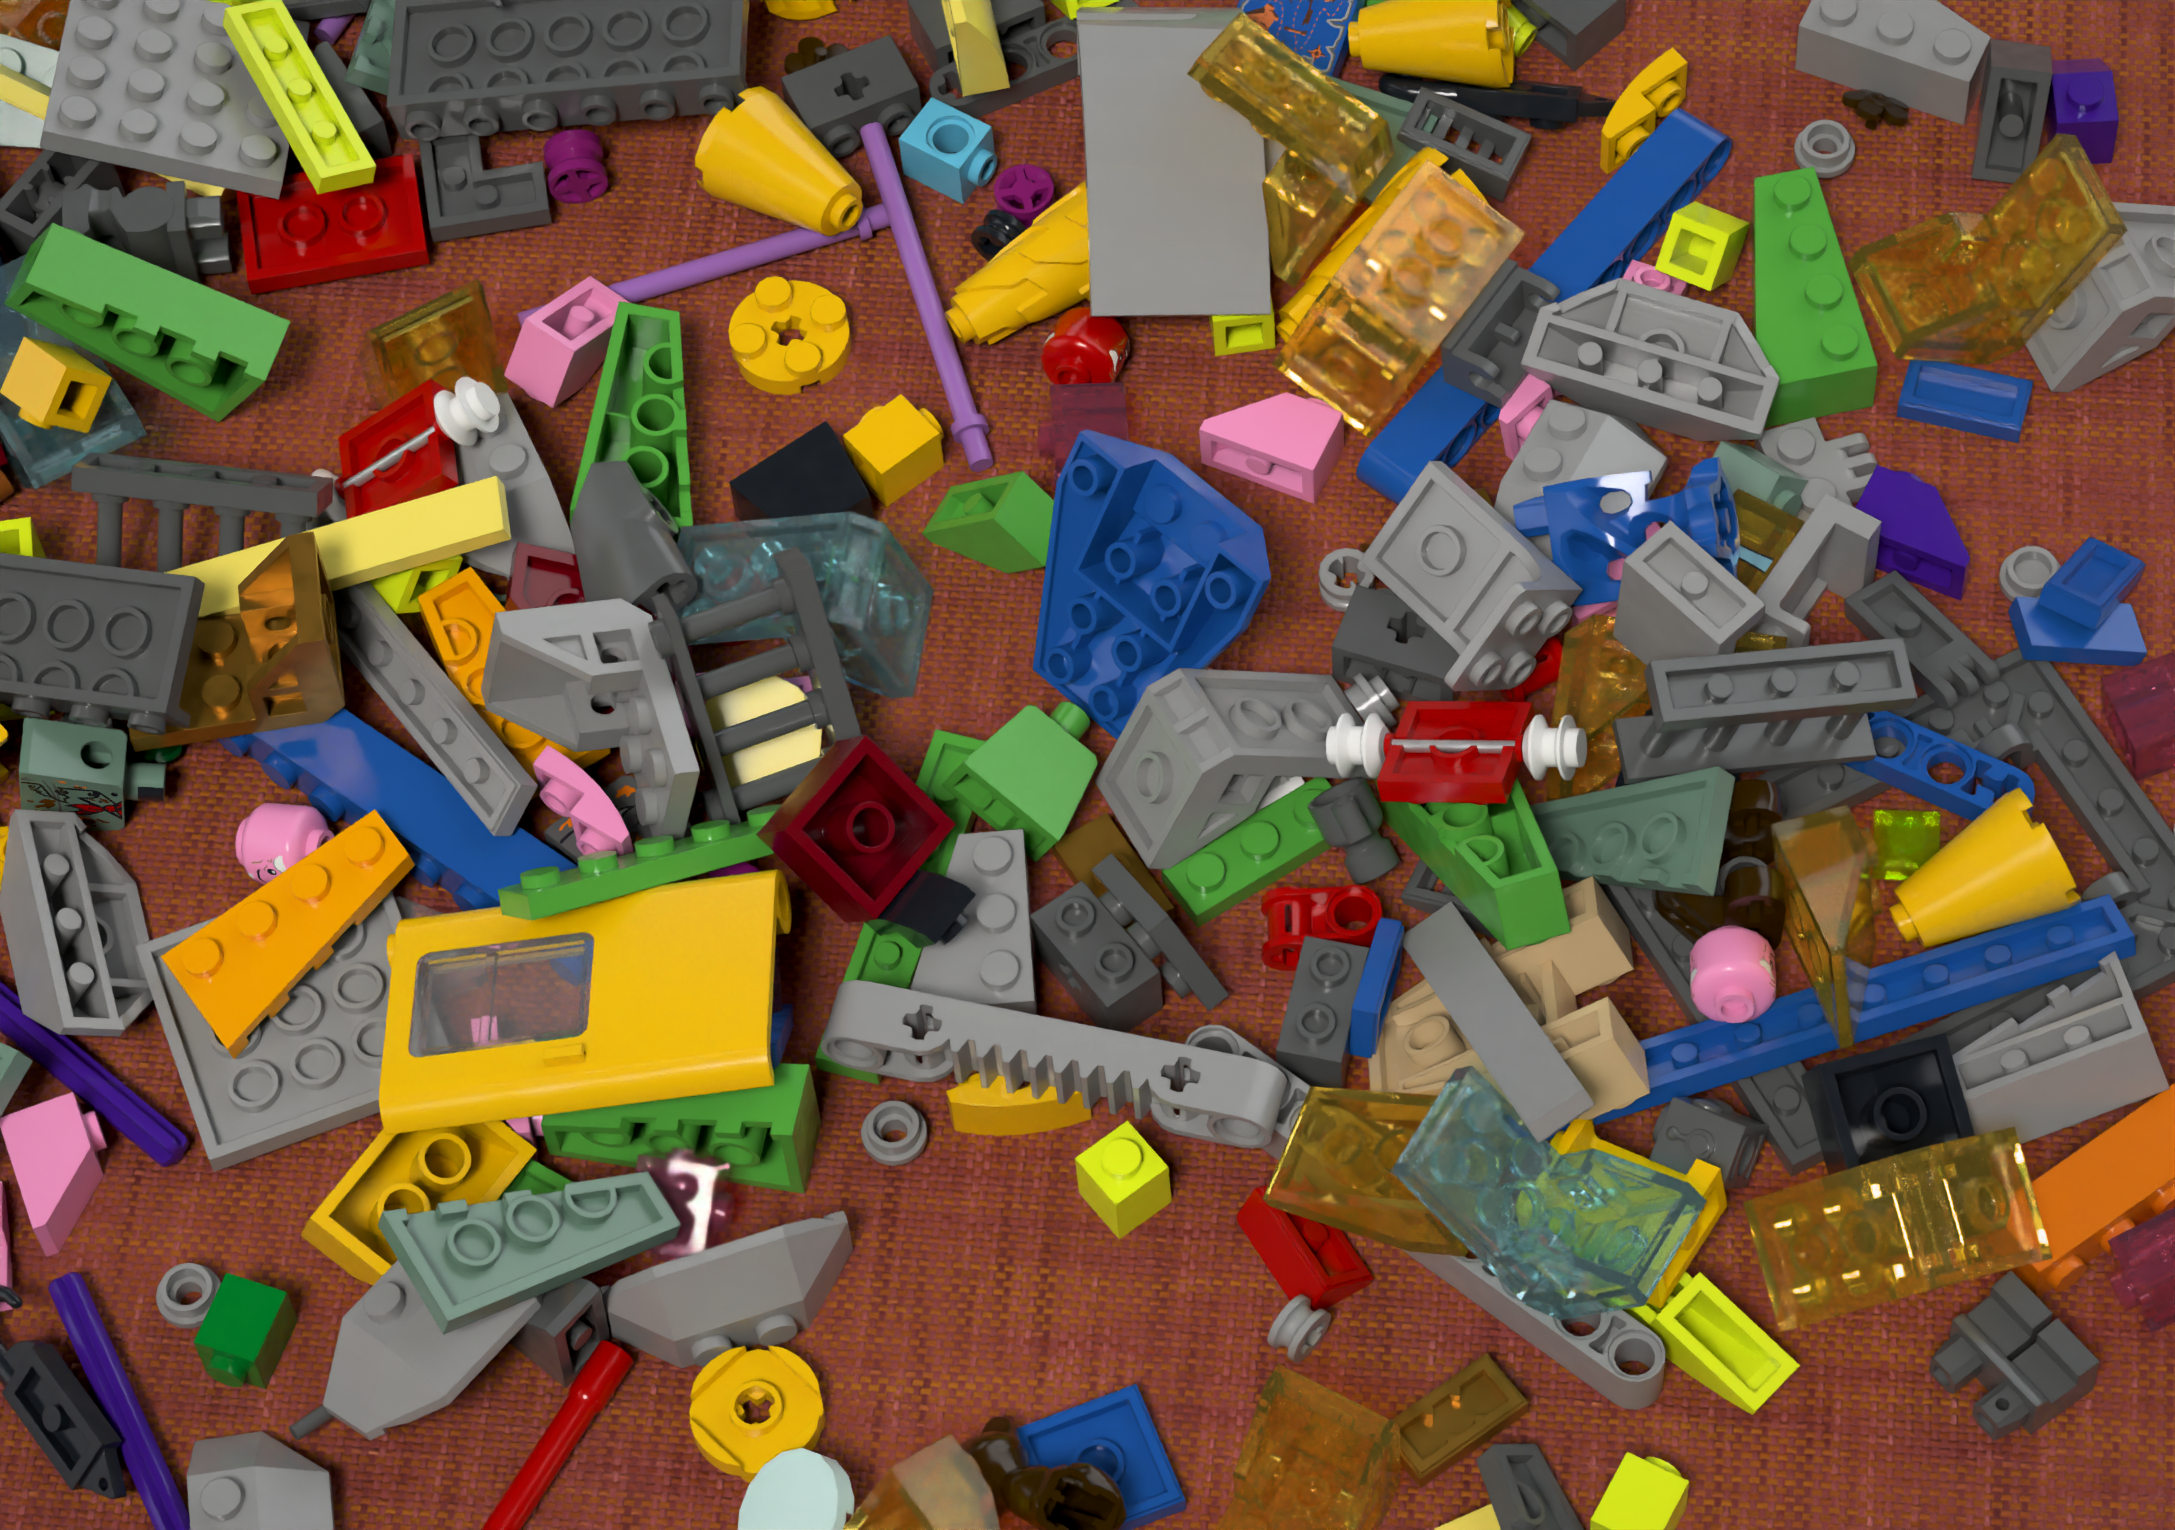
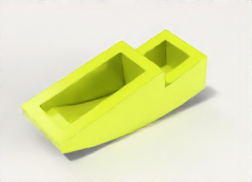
M1685 1271L1662 1308L1601 1282H1598L1594 1289L1653 1331L1662 1340L1665 1348V1357L1724 1399L1751 1415H1754L1800 1366L1701 1272L1692 1278Z

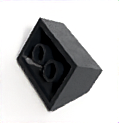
M1946 1033L1818 1064L1801 1076L1855 1270L1921 1254L2001 1229Z

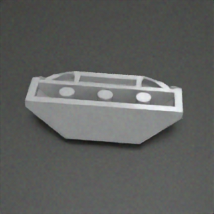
M1622 278L1578 293L1558 304L1554 302L1541 307L1521 362L1523 370L1539 380L1545 381L1552 388L1581 406L1629 418L1637 423L1700 442L1761 439L1780 383V378L1772 365L1767 361L1759 344L1738 312Z
M498 392L495 394L500 404V412L498 414L499 426L497 430L493 433H484L477 429V441L470 447L462 446L454 441L459 482L455 487L497 476L504 484L511 540L460 555L463 557L462 562L482 571L505 576L509 581L512 554L518 542L575 554L572 534L549 475L508 392Z
M1550 399L1502 478L1494 509L1516 528L1513 506L1535 497L1544 496V486L1592 477L1649 470L1652 472L1653 482L1648 484V497H1650L1667 468V457L1632 419L1578 404ZM1624 491L1610 492L1602 497L1600 506L1604 512L1613 514L1626 509L1630 505L1631 499ZM1549 535L1527 538L1550 560L1553 559Z
M15 809L10 816L0 892V913L22 1013L59 1035L120 1037L154 1001L135 947L149 941L136 882L104 846L84 831L87 826L76 813Z
M844 1210L826 1215L823 1219L810 1218L781 1225L650 1267L618 1280L613 1286L599 1287L601 1289L610 1336L679 1368L695 1364L705 1367L715 1357L732 1348L742 1346L748 1348L757 1344L774 1346L792 1339L797 1334V1331L810 1328L853 1252L849 1225Z
M397 1260L342 1317L323 1400L324 1408L329 1414L371 1441L386 1434L389 1427L410 1423L449 1405L542 1307L544 1293L443 1335L401 1263Z
M262 1431L194 1442L187 1472L190 1530H335L331 1476L325 1469Z

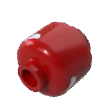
M1090 307L1070 309L1059 317L1044 344L1040 356L1042 369L1048 379L1067 394L1083 398L1100 396L1112 387L1130 352L1129 337L1116 317H1090Z

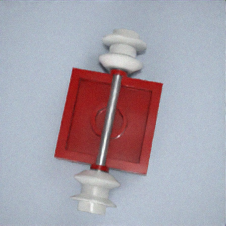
M462 377L457 380L455 394H453L430 378L339 436L342 476L337 477L325 469H317L311 474V476L333 478V501L318 517H312V521L306 523V530H312L334 522L449 490L457 486L459 482L454 441L462 446L470 447L477 441V429L484 433H493L497 430L499 426L498 414L500 412V404L493 390L483 382H476L472 378Z
M1408 701L1396 733H1389L1377 713L1369 714L1364 726H1356L1351 714H1341L1337 725L1331 726L1327 732L1326 755L1328 762L1331 765H1336L1338 773L1343 778H1348L1352 775L1355 765H1364L1367 775L1370 778H1377L1376 782L1381 802H1409L1412 804L1441 802L1486 805L1490 803H1507L1522 762L1525 763L1535 780H1542L1548 767H1558L1562 779L1571 780L1576 767H1583L1585 764L1587 738L1583 728H1576L1575 721L1571 715H1564L1558 728H1549L1543 715H1535L1533 702Z

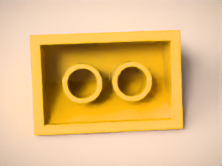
M502 1121L386 1135L383 1128L309 1218L301 1236L351 1276L374 1285L398 1260L378 1227L383 1211L406 1208L407 1214L436 1210L438 1203L466 1199L467 1205L497 1201L536 1153L537 1149Z

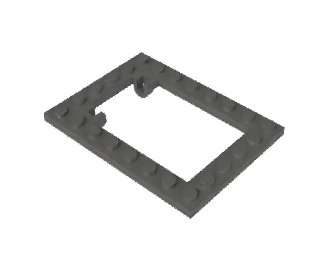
M2017 648L1993 660L2000 673L1999 680L1986 686L1976 678L1979 684V691L1968 698L1963 697L1955 689L1959 702L1947 710L1942 709L1928 694H1924L1916 699L1910 709L1890 711L1897 716L2000 761H2003L2009 755L2020 770L2036 762L2113 870V873L2107 874L2092 883L2080 897L2081 901L2085 902L2110 894L2135 935L2136 955L2119 960L2135 1000L2138 1001L2175 982V835L2050 661L2023 660L2020 648ZM1880 737L1874 740L1876 754L1882 758H1895L1906 750L1903 743L1896 738ZM1841 763L1775 769L1754 778L1772 782L1781 789L1783 824L1779 843L1893 787ZM1976 777V778L1978 779V781L1980 782V784L1982 785L1983 779H1982V778H1979V777ZM1599 884L1690 1024L1693 1025L1709 1020V1018L1697 1010L1690 995L1689 959L1694 945L1656 911L1652 901V889ZM2099 966L1963 1009L1891 1046L1946 1033L1951 1053L1954 1055L2011 1017L2019 1025L2050 1005L2046 996L2048 993L2062 984L2071 991L2101 972V968ZM1800 1061L1730 1083L1751 1117L1770 1126L1766 1139L1791 1177L1824 1161L1801 1078L1807 1071Z

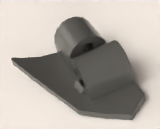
M626 461L592 463L579 494L570 524L585 602L622 598L636 607L641 604L647 610L656 614L651 597L664 593L675 612L683 608L694 598L697 591V581L672 538L679 533L674 519L657 497L640 484L630 464Z

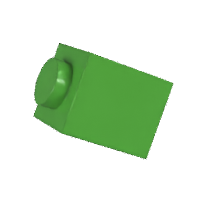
M1023 471L951 486L922 534L932 543L1007 574L1035 568L1040 569L1046 566L1054 500Z

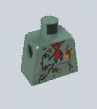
M24 717L19 764L21 809L74 812L87 826L84 831L120 830L125 827L127 800L164 802L166 764L129 762L128 734L122 730Z

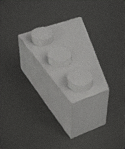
M1811 0L1799 24L1795 69L1856 90L1867 89L1882 93L1887 97H1892L1905 103L1910 108L1964 125L1982 88L1991 37L1937 0Z
M1023 829L958 834L945 877L966 885L976 894L964 909L970 918L962 930L946 945L938 941L934 945L923 947L910 990L1038 1015L1033 938L1030 922L1029 876Z
M2116 951L2098 961L2101 972L2070 991L2068 987L2062 984L2048 993L2046 996L2050 1005L2019 1025L2011 1017L1952 1055L1981 1159L2013 1149L2023 1143L2066 1127L2075 1126L2082 1121L2130 1103L2139 1102L2146 1097L2170 1089Z

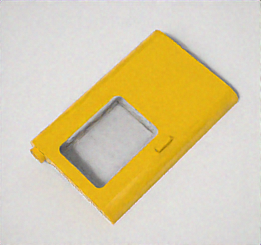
M775 869L663 884L533 921L502 915L501 906L399 920L395 933L389 934L387 937V957L391 968L379 1085V1108L386 1135L774 1086L775 1075L771 1063L770 1043L776 935L788 934L792 922L790 895L782 870Z

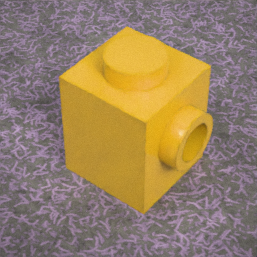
M23 337L0 393L21 407L18 415L35 426L49 430L53 429L54 426L88 433L112 377L69 347Z
M902 394L885 406H877L868 411L858 425L843 435L845 451L864 485L886 508L944 467L941 445L944 433L940 424L927 409L921 408L917 410Z

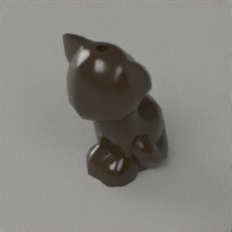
M999 1416L993 1417L988 1421L980 1435L961 1443L950 1455L946 1468L948 1494L938 1509L937 1518L947 1527L961 1528L969 1526L976 1521H992L1010 1509L1015 1516L1039 1530H1119L1126 1519L1127 1510L1117 1482L1098 1467L1089 1463H1072L1069 1466L1062 1464L1052 1469L1043 1465H1029V1454L1019 1440V1433L1015 1424L1009 1419Z

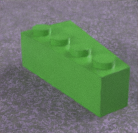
M1809 167L1754 178L1751 216L1752 333L1767 361L1772 365L1780 378V383L1764 428L1797 422L1812 417L1817 418L1873 407L1878 364L1815 168Z
M52 223L31 244L4 303L6 306L218 423L265 382L291 322L88 238L76 230L64 228L55 223Z
M619 301L570 506V524L591 464L626 461L630 464L640 484L657 497L674 519L679 533L672 538L689 568H692L693 517L691 511L680 313Z
M1517 777L1507 803L1476 805L1472 803L1428 802L1412 804L1409 802H1381L1379 795L1384 821L1507 951L1526 945L1540 944L1549 938L1571 932L1557 867Z
M779 1063V1066L773 1069L775 1075L774 1086L543 1115L541 1128L549 1155L805 1194L821 1128V1119L810 1065Z

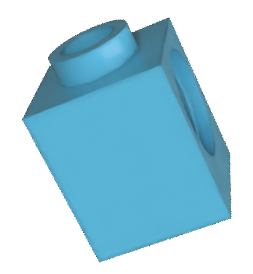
M933 97L930 98L899 138L903 174L964 204L977 186L983 187L988 183L996 169L997 155L994 149L992 126Z

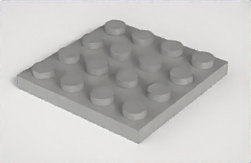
M70 0L39 148L279 199L289 142L222 25L225 8L233 6L207 0ZM293 19L307 43L310 23Z
M392 891L360 925L352 924L331 946L334 953L317 971L312 967L287 993L290 1000L272 1019L266 1016L246 1037L250 1043L235 1059L226 1050L161 958L166 952L217 917L135 946L213 1172L380 1112L379 1085L391 968L387 957V937L389 934L395 933L397 923L402 919ZM425 980L415 983L408 1047L409 1053L414 1057L452 1053Z

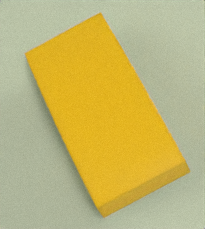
M1673 47L1655 59L1627 86L1610 111L1601 131L1600 168L1607 175L1623 165L1653 133L1656 117L1668 116L1686 98L1688 62Z
M977 1073L967 1077L957 1087L946 1091L950 1119L955 1131L995 1136L1024 1135L1064 1128L1092 1119L1091 1109L1084 1108L1082 1092L1075 1091L1065 1104L1058 1103L1056 1087L1049 1086L1043 1095L1036 1099L1032 1097L1031 1083L1028 1087L1016 1090L1014 1094L1007 1093L1005 1077L998 1076L987 1089L981 1087L980 1075Z

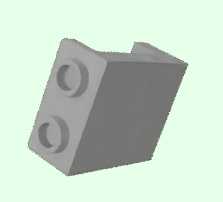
M1825 493L1755 594L1766 604L1764 617L1745 634L1744 652L1809 646L1811 626L1806 620L1827 590L1846 599L1874 583L1882 521Z
M1669 521L1624 560L1613 636L1646 666H1648L1650 661L1731 654L1734 653L1736 641L1764 617L1766 604L1672 521Z

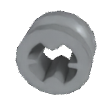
M1350 548L1338 549L1326 555L1320 563L1318 572L1320 580L1319 591L1322 600L1327 606L1336 611L1346 612L1356 587L1353 581H1350V588L1337 586V575L1343 580L1344 573H1354L1357 575V585L1375 590V574L1360 561L1364 555L1363 552Z
M1303 1294L1294 1297L1280 1312L1267 1338L1268 1344L1273 1348L1279 1349L1285 1346L1288 1349V1358L1294 1363L1301 1362L1315 1349L1324 1336L1331 1320V1314L1325 1309L1320 1308L1313 1311L1310 1308L1311 1299Z

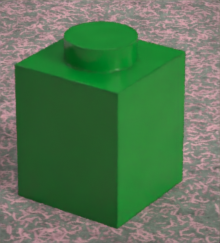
M226 1273L193 1343L207 1374L216 1381L236 1388L242 1387L245 1382L266 1389L298 1322V1318L287 1292Z

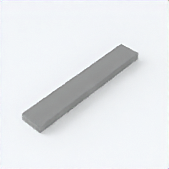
M369 581L332 591L335 601L340 649L492 835L511 836L538 785Z
M1452 901L1404 933L1403 947L1538 1143L1543 1142L1595 1105Z

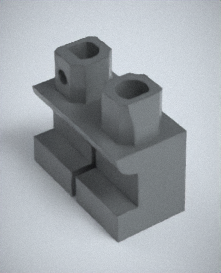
M2011 1270L1991 1287L1990 1296L1967 1315L1960 1314L1952 1320L1949 1339L1932 1356L1929 1367L1931 1376L1947 1392L1955 1394L1975 1377L1989 1391V1393L1973 1405L1972 1415L1977 1424L1994 1441L2008 1435L2021 1426L2031 1435L2094 1389L2100 1363L2058 1318L2051 1323L2053 1313Z

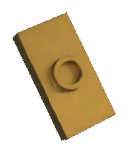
M1107 813L1060 838L1052 847L1053 855L1074 885L1083 881L1097 898L1107 890L1091 869L1112 853L1171 919L1175 918L1173 905ZM1131 921V922H1130L1127 926H1125L1123 929L1127 932V929H1128L1131 925H1133L1134 922Z
M1486 1353L1380 1427L1379 1439L1419 1488H1422L1528 1413V1402Z

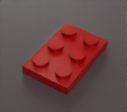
M413 153L373 160L376 164L373 183L323 194H317L305 172L284 175L279 199L236 190L246 275L251 295L430 264Z

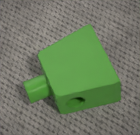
M1060 702L1050 716H1047L1038 707L1028 704L975 750L944 781L942 786L995 830L1023 829L1026 855L1036 862L1064 835L1098 765L1096 755L1079 742L1080 738L1090 727L1089 717L1080 707L1070 702Z

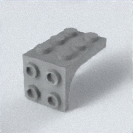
M1442 461L1428 462L1360 559L1372 573L1443 637L1460 655L1444 679V682L1453 691L1512 689L1523 683L1533 672L1537 663L1534 657L1545 641L1559 633L1569 622L1573 613L1570 607L1583 590Z

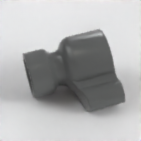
M1364 777L1343 781L1322 792L1308 804V810L1325 842L1332 847L1342 848L1345 851L1344 865L1355 884H1362L1376 879L1393 869L1400 862V858L1390 839L1381 837L1378 832L1382 824L1383 813Z

